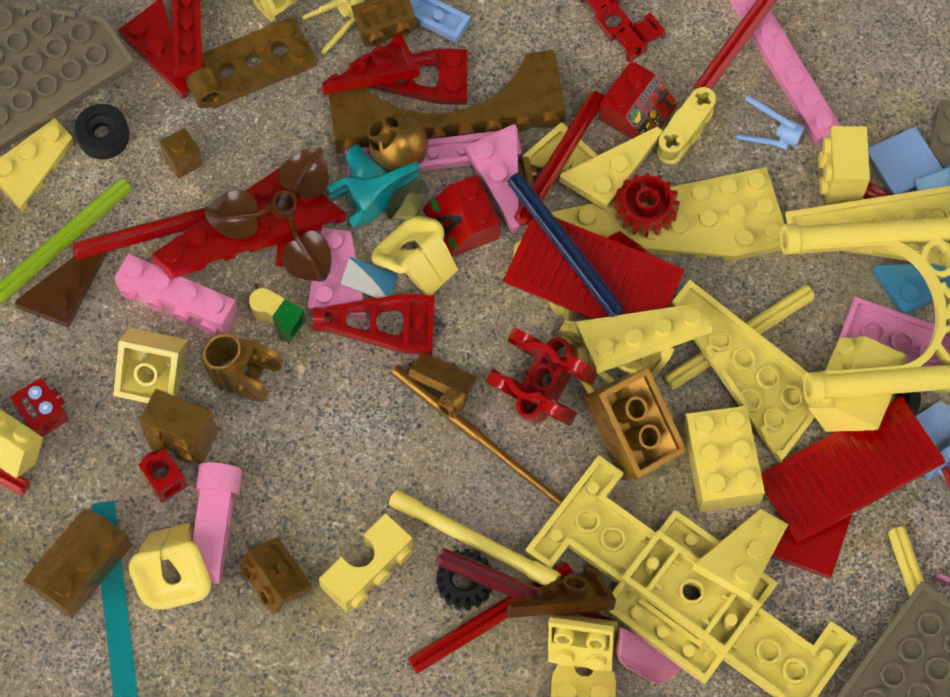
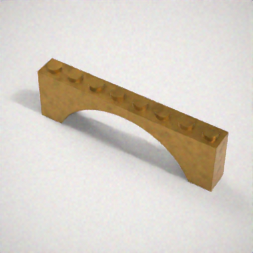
M554 50L526 53L518 72L502 90L482 103L459 111L421 113L402 109L379 99L365 87L328 94L337 154H345V150L350 149L356 144H359L361 148L369 147L370 138L367 135L370 124L377 118L384 119L395 114H403L416 119L425 129L428 139L500 131L513 124L516 125L519 132L542 126L553 128L561 122L565 124L566 107Z

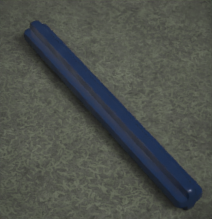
M518 172L507 180L508 185L608 316L615 317L621 315L624 311L622 304L523 175Z

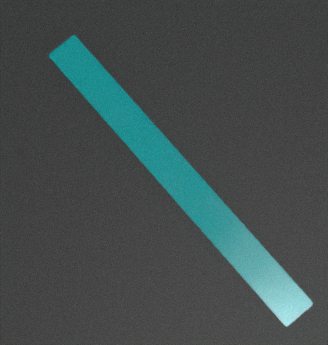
M114 500L92 504L93 513L103 516L118 527ZM121 558L101 583L113 697H138Z

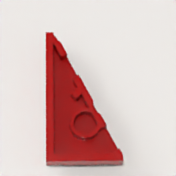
M157 0L121 27L118 32L120 37L185 99L188 97V88L184 77H174L173 35L163 0Z
M398 33L393 36V42L385 47L378 45L372 52L364 54L350 63L349 70L341 75L334 73L328 77L325 82H322L321 91L323 95L418 78L420 68L402 34Z

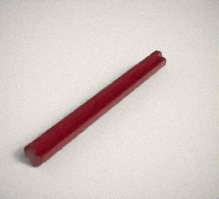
M443 548L437 557L436 564L513 598L517 599L524 595L530 599L538 593V587L446 548ZM597 612L570 613V615L614 621Z

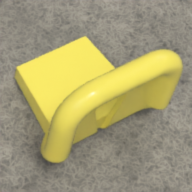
M415 216L411 220L402 222L375 247L371 256L372 262L375 265L397 273H406L424 295H432L458 271L443 241V226L436 219L425 216ZM409 241H415L419 245L417 249L400 250Z
M191 522L173 526L171 529L165 528L149 532L139 552L129 562V574L139 598L150 608L165 610L203 600L211 590L210 575L198 546L192 542L194 530ZM167 559L171 561L181 575L179 582L168 583L165 581L161 561Z

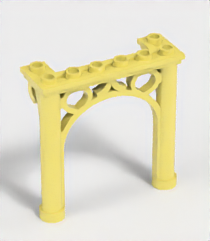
M950 214L947 217L798 226L796 223L783 224L780 229V245L784 255L883 249L904 257L916 267L925 279L935 308L933 335L928 347L918 359L899 366L807 372L803 377V392L806 402L812 404L822 403L824 399L934 391L936 394L950 393V355L941 344L945 334H950V325L946 327V323L950 322V289L947 287L946 282L940 283V280H944L950 275ZM931 249H935V253H940L941 257H945V271L935 270L926 261ZM933 354L942 363L946 364L921 367Z

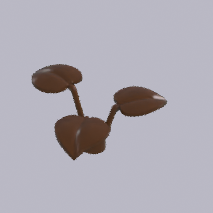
M321 147L305 149L285 161L279 172V183L288 190L277 192L273 197L272 204H267L261 211L256 212L257 202L255 198L243 190L228 191L205 209V217L216 231L226 237L238 240L254 235L258 229L256 218L262 217L268 212H272L280 220L288 219L295 241L287 243L283 249L282 262L285 269L292 276L299 279L323 282L327 279L331 269V251L328 242L316 231H307L300 238L295 224V217L293 216L297 205V193L303 198L313 199L320 196L327 188L329 173Z

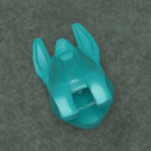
M356 144L348 149V153L345 155L351 177H345L327 188L329 192L327 195L333 201L348 194L357 211L348 221L354 229H357L378 218L387 209L395 192L420 177L417 171L421 168L419 163L416 162L387 173L386 170L375 163L364 152L359 144Z

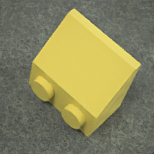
M129 328L118 344L113 396L144 403L149 402L155 389L177 396L185 369L188 340Z

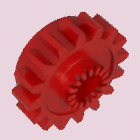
M649 173L640 177L635 174L631 181L624 180L623 189H617V199L614 201V209H617L616 219H624L622 228L633 227V235H636L641 230L646 238L649 235V231H653L656 236H659L661 227L669 230L671 221L675 222L678 212L676 211L679 210L680 201L676 200L678 192L677 190H671V182H664L660 175L655 177L650 176ZM647 202V204L650 203L651 206H644L642 205V203L646 204Z

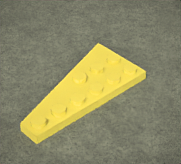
M950 186L785 212L784 216L786 224L796 223L798 226L947 217L950 214ZM883 249L845 251L908 261L894 252ZM931 249L926 261L931 265L946 267L945 257H941L940 253H935V249Z
M689 280L671 302L670 306L676 307L701 303L712 324L713 332L693 340L739 407L747 406L752 426L777 462L780 463L815 418L808 409L810 404L806 402L803 392V377L807 371L698 285Z

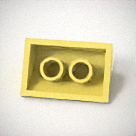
M866 336L839 338L825 371L905 365L908 357L904 353ZM893 394L824 399L822 403L810 404L808 409L826 432L878 430Z

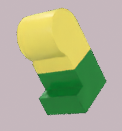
M259 288L252 292L249 297V305L253 317L258 321H267L277 327L279 338L288 344L306 322L303 309L268 289Z

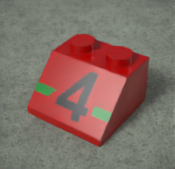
M478 175L450 184L423 208L426 217L436 219L443 226V241L452 257L500 239L501 223Z

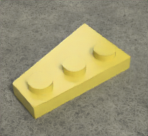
M55 118L0 157V189L21 213L27 208V202L35 192L38 193L41 189L43 180L53 169L55 170L74 144L72 136Z

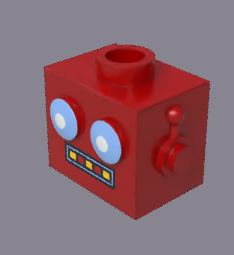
M42 377L10 396L15 408L28 427L42 437L69 421L62 408L65 401L56 388L50 390Z

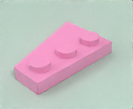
M322 227L321 235L328 242L331 251V269L325 281H312L307 305L308 313H313L314 307L326 308V306L363 300L362 292L341 285L349 257L356 259L351 231ZM366 312L350 313L346 317L367 320Z

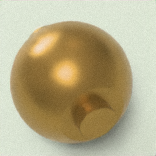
M395 114L384 119H375L368 128L367 135L370 138L369 147L374 161L384 170L391 172L416 162L420 165L424 161L428 151V137L425 129L416 119L403 114Z

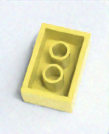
M747 406L686 414L683 431L699 513L760 505L765 491Z

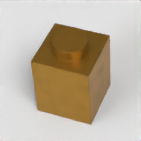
M185 127L159 141L163 157L178 179L203 166L200 150Z

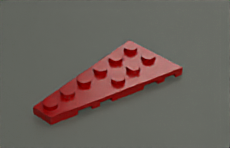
M281 167L246 190L257 202L256 212L264 209L267 204H272L273 197L277 192L288 190L279 183ZM298 193L296 194L297 205L293 216L295 217L298 233L307 230L318 231L322 229V225L334 221L336 224L346 221L347 214L323 193L313 199H306ZM272 212L256 218L258 229L254 235L239 240L222 235L204 218L152 253V261L170 278L174 279L204 269L208 263L220 259L228 261L234 259L235 254L247 250L252 253L294 238L288 219L280 220Z

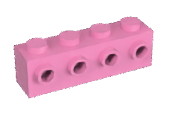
M131 254L127 255L114 277L119 293L125 298L137 300L146 304L152 310L169 314L176 320L192 324L210 335L229 333L239 315L235 299L182 276L172 279L158 266Z

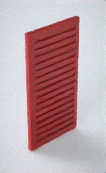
M532 216L506 275L502 279L503 283L590 319L609 317ZM556 218L622 304L624 311L621 315L669 308L685 269Z
M901 396L889 403L878 430L837 431L761 473L766 495L781 519L788 524L787 529L796 543L799 544L946 462L905 402V399Z

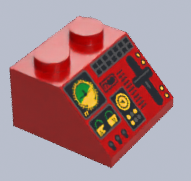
M631 60L601 100L598 119L633 139L655 127L661 128L676 108L677 102L656 74Z

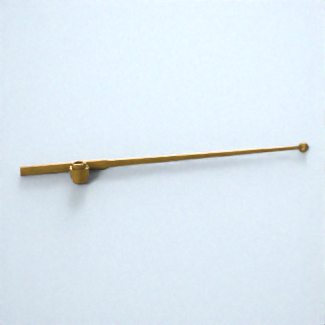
M400 365L395 366L391 372L395 378L471 439L483 445L560 506L563 502L561 497L483 435L480 429L460 414L467 401L466 395L460 389H448L441 397H438L421 382L408 377L409 373Z

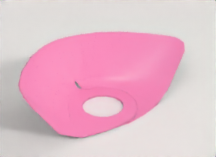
M618 628L615 652L618 661L626 668L656 684L666 682L681 671L682 668L644 640L624 628Z

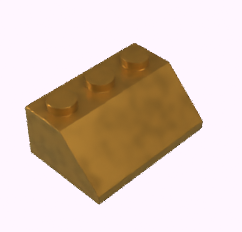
M644 368L608 383L583 397L615 467L624 472L621 480L639 479L687 452L649 368Z
M83 509L26 576L23 583L72 619L121 558L128 552L132 544L126 533L103 516Z

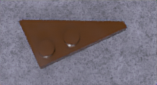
M108 252L82 259H76L74 256L18 298L15 302L17 309L69 328Z
M590 564L586 567L584 574L576 576L571 573L562 580H556L538 588L537 595L530 599L524 595L515 599L514 602L508 604L506 614L508 618L554 614L568 615L581 612L596 613L614 610L616 598L599 570Z

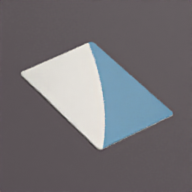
M349 257L341 285L375 298L392 295L397 274Z

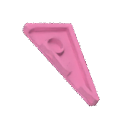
M513 124L465 146L466 155L512 234L518 232L519 222L514 218L519 208V198L507 181L515 173H518L517 127Z

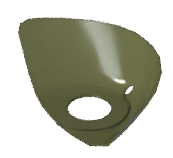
M416 179L395 192L386 209L387 218L411 220L418 215L429 191L426 182Z

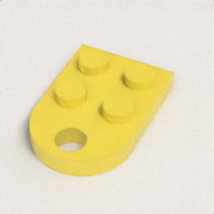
M558 664L553 672L551 697H616V677L613 670L612 672L592 670L593 673L591 675L581 676L576 672L579 667Z

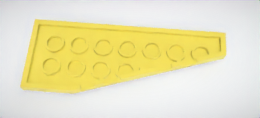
M767 167L670 187L671 190H677L678 192L676 199L680 201L679 210L676 211L678 215L675 222L671 221L669 230L661 227L659 236H656L653 231H649V235L646 238L641 230L636 235H633V227L631 226L623 229L624 219H616L617 209H614V201L607 210L592 203L551 212L556 218L606 238L621 231L652 254L667 256L685 254L695 255V258L706 259L707 256L721 257L722 260L736 261L782 251L780 229L785 224ZM646 202V204L642 203V205H644V206H651L650 203H649V204H647V202Z

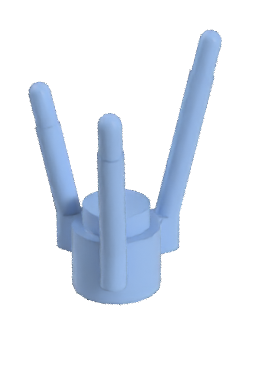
M746 96V101L781 123L775 134L780 137V140L737 134L736 139L777 146L783 150H786L788 145L796 147L805 126L786 119L751 96Z

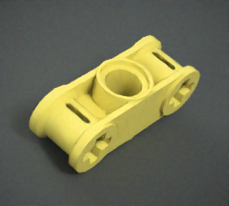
M706 87L696 88L682 107L675 112L668 126L661 133L657 148V158L662 164L673 166L680 162L690 146L701 135L704 127L713 116V107L716 103V96L711 89Z

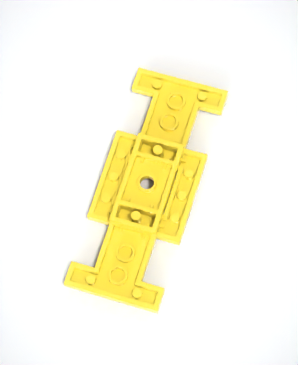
M600 455L594 460L525 549V554L531 559L552 569L569 548L618 584L612 592L616 598L614 610L604 612L704 685L721 662L725 661L773 697H818L857 641L855 637L830 621L815 644L812 645L761 608L778 584V582L764 572L747 601L692 570L694 564L718 545L720 541L677 510H674L660 530L655 532L607 497L621 480L624 472ZM688 585L695 586L700 592V597L693 601L686 599L682 592L683 588Z

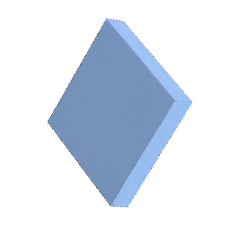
M916 126L868 148L869 163L888 193L892 195L912 192L916 190L914 180L943 170Z

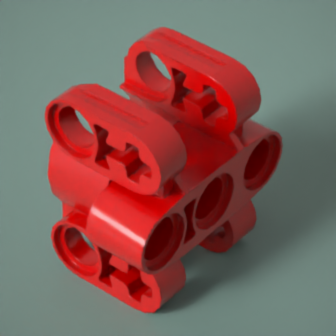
M514 327L508 337V342L536 358L525 380L521 384L512 377L492 369L485 382L517 399L516 410L526 420L532 423H541L550 416L571 426L577 412L559 403L558 400L571 376L592 386L598 375L596 370L578 359L576 347L566 339L554 337L547 344H544L528 333ZM561 347H566L564 356L557 352ZM552 374L551 382L546 386H542L544 376ZM529 404L537 405L536 410L528 414Z

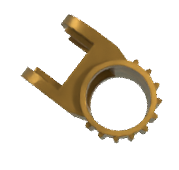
M228 332L226 334L218 333L215 337L211 336V340L205 342V348L201 349L203 353L201 360L214 385L218 386L220 391L224 390L228 394L236 393L240 397L256 402L266 401L269 392L260 384L259 378L264 368L275 372L280 370L284 363L283 358L265 345L248 339H238L236 335L233 336ZM232 360L229 364L221 366L224 362ZM246 365L249 366L248 376L242 375Z

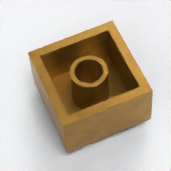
M159 389L154 390L139 419L145 438L151 448L157 451L165 448L175 453L179 460L188 464H192L193 461L198 464L203 463L218 435L211 411Z

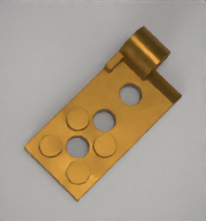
M291 16L203 52L202 68L192 72L187 77L186 82L200 108L212 107L215 109L316 67L318 64L295 17ZM277 47L287 49V52L281 56L272 53ZM255 57L261 60V63L254 67L246 64L250 58ZM226 68H231L235 71L231 77H222L220 73Z

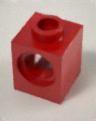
M165 448L148 453L143 457L142 462L138 464L143 477L161 503L188 487L183 474ZM165 468L169 470L167 475L162 478L154 477L155 472L159 469Z

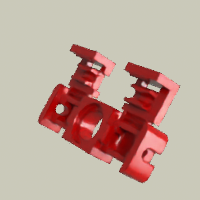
M580 0V3L586 1L596 13L595 22L612 42L616 39L627 53L625 54L627 62L633 61L648 50L647 44L659 36L661 39L665 38V30L651 12L644 16L645 20L641 23H633L632 28L631 20L618 5L620 4L619 0ZM611 16H616L621 19V23L617 27H609L605 23L606 20Z

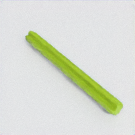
M123 178L116 180L0 281V302H4L131 192L129 183Z

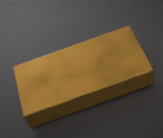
M421 353L410 368L408 377L442 393H445L448 389L458 388L466 396L476 381V376L426 353Z

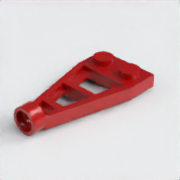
M435 49L412 54L419 68L430 65L438 68L439 82L435 87L419 85L413 78L407 79V82L403 84L391 82L368 87L435 104L467 105L468 49Z
M404 293L326 306V308L314 307L312 331L331 332L399 353H426L432 355L435 295ZM359 312L369 313L370 327L367 330L349 327L346 323L347 315ZM383 312H401L403 314V331L399 335L380 331L376 325L377 317ZM330 316V322H325V317Z

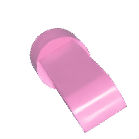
M206 462L199 464L196 492L199 493L192 542L200 550L211 578V584H221L234 499L239 497L243 470L229 464Z

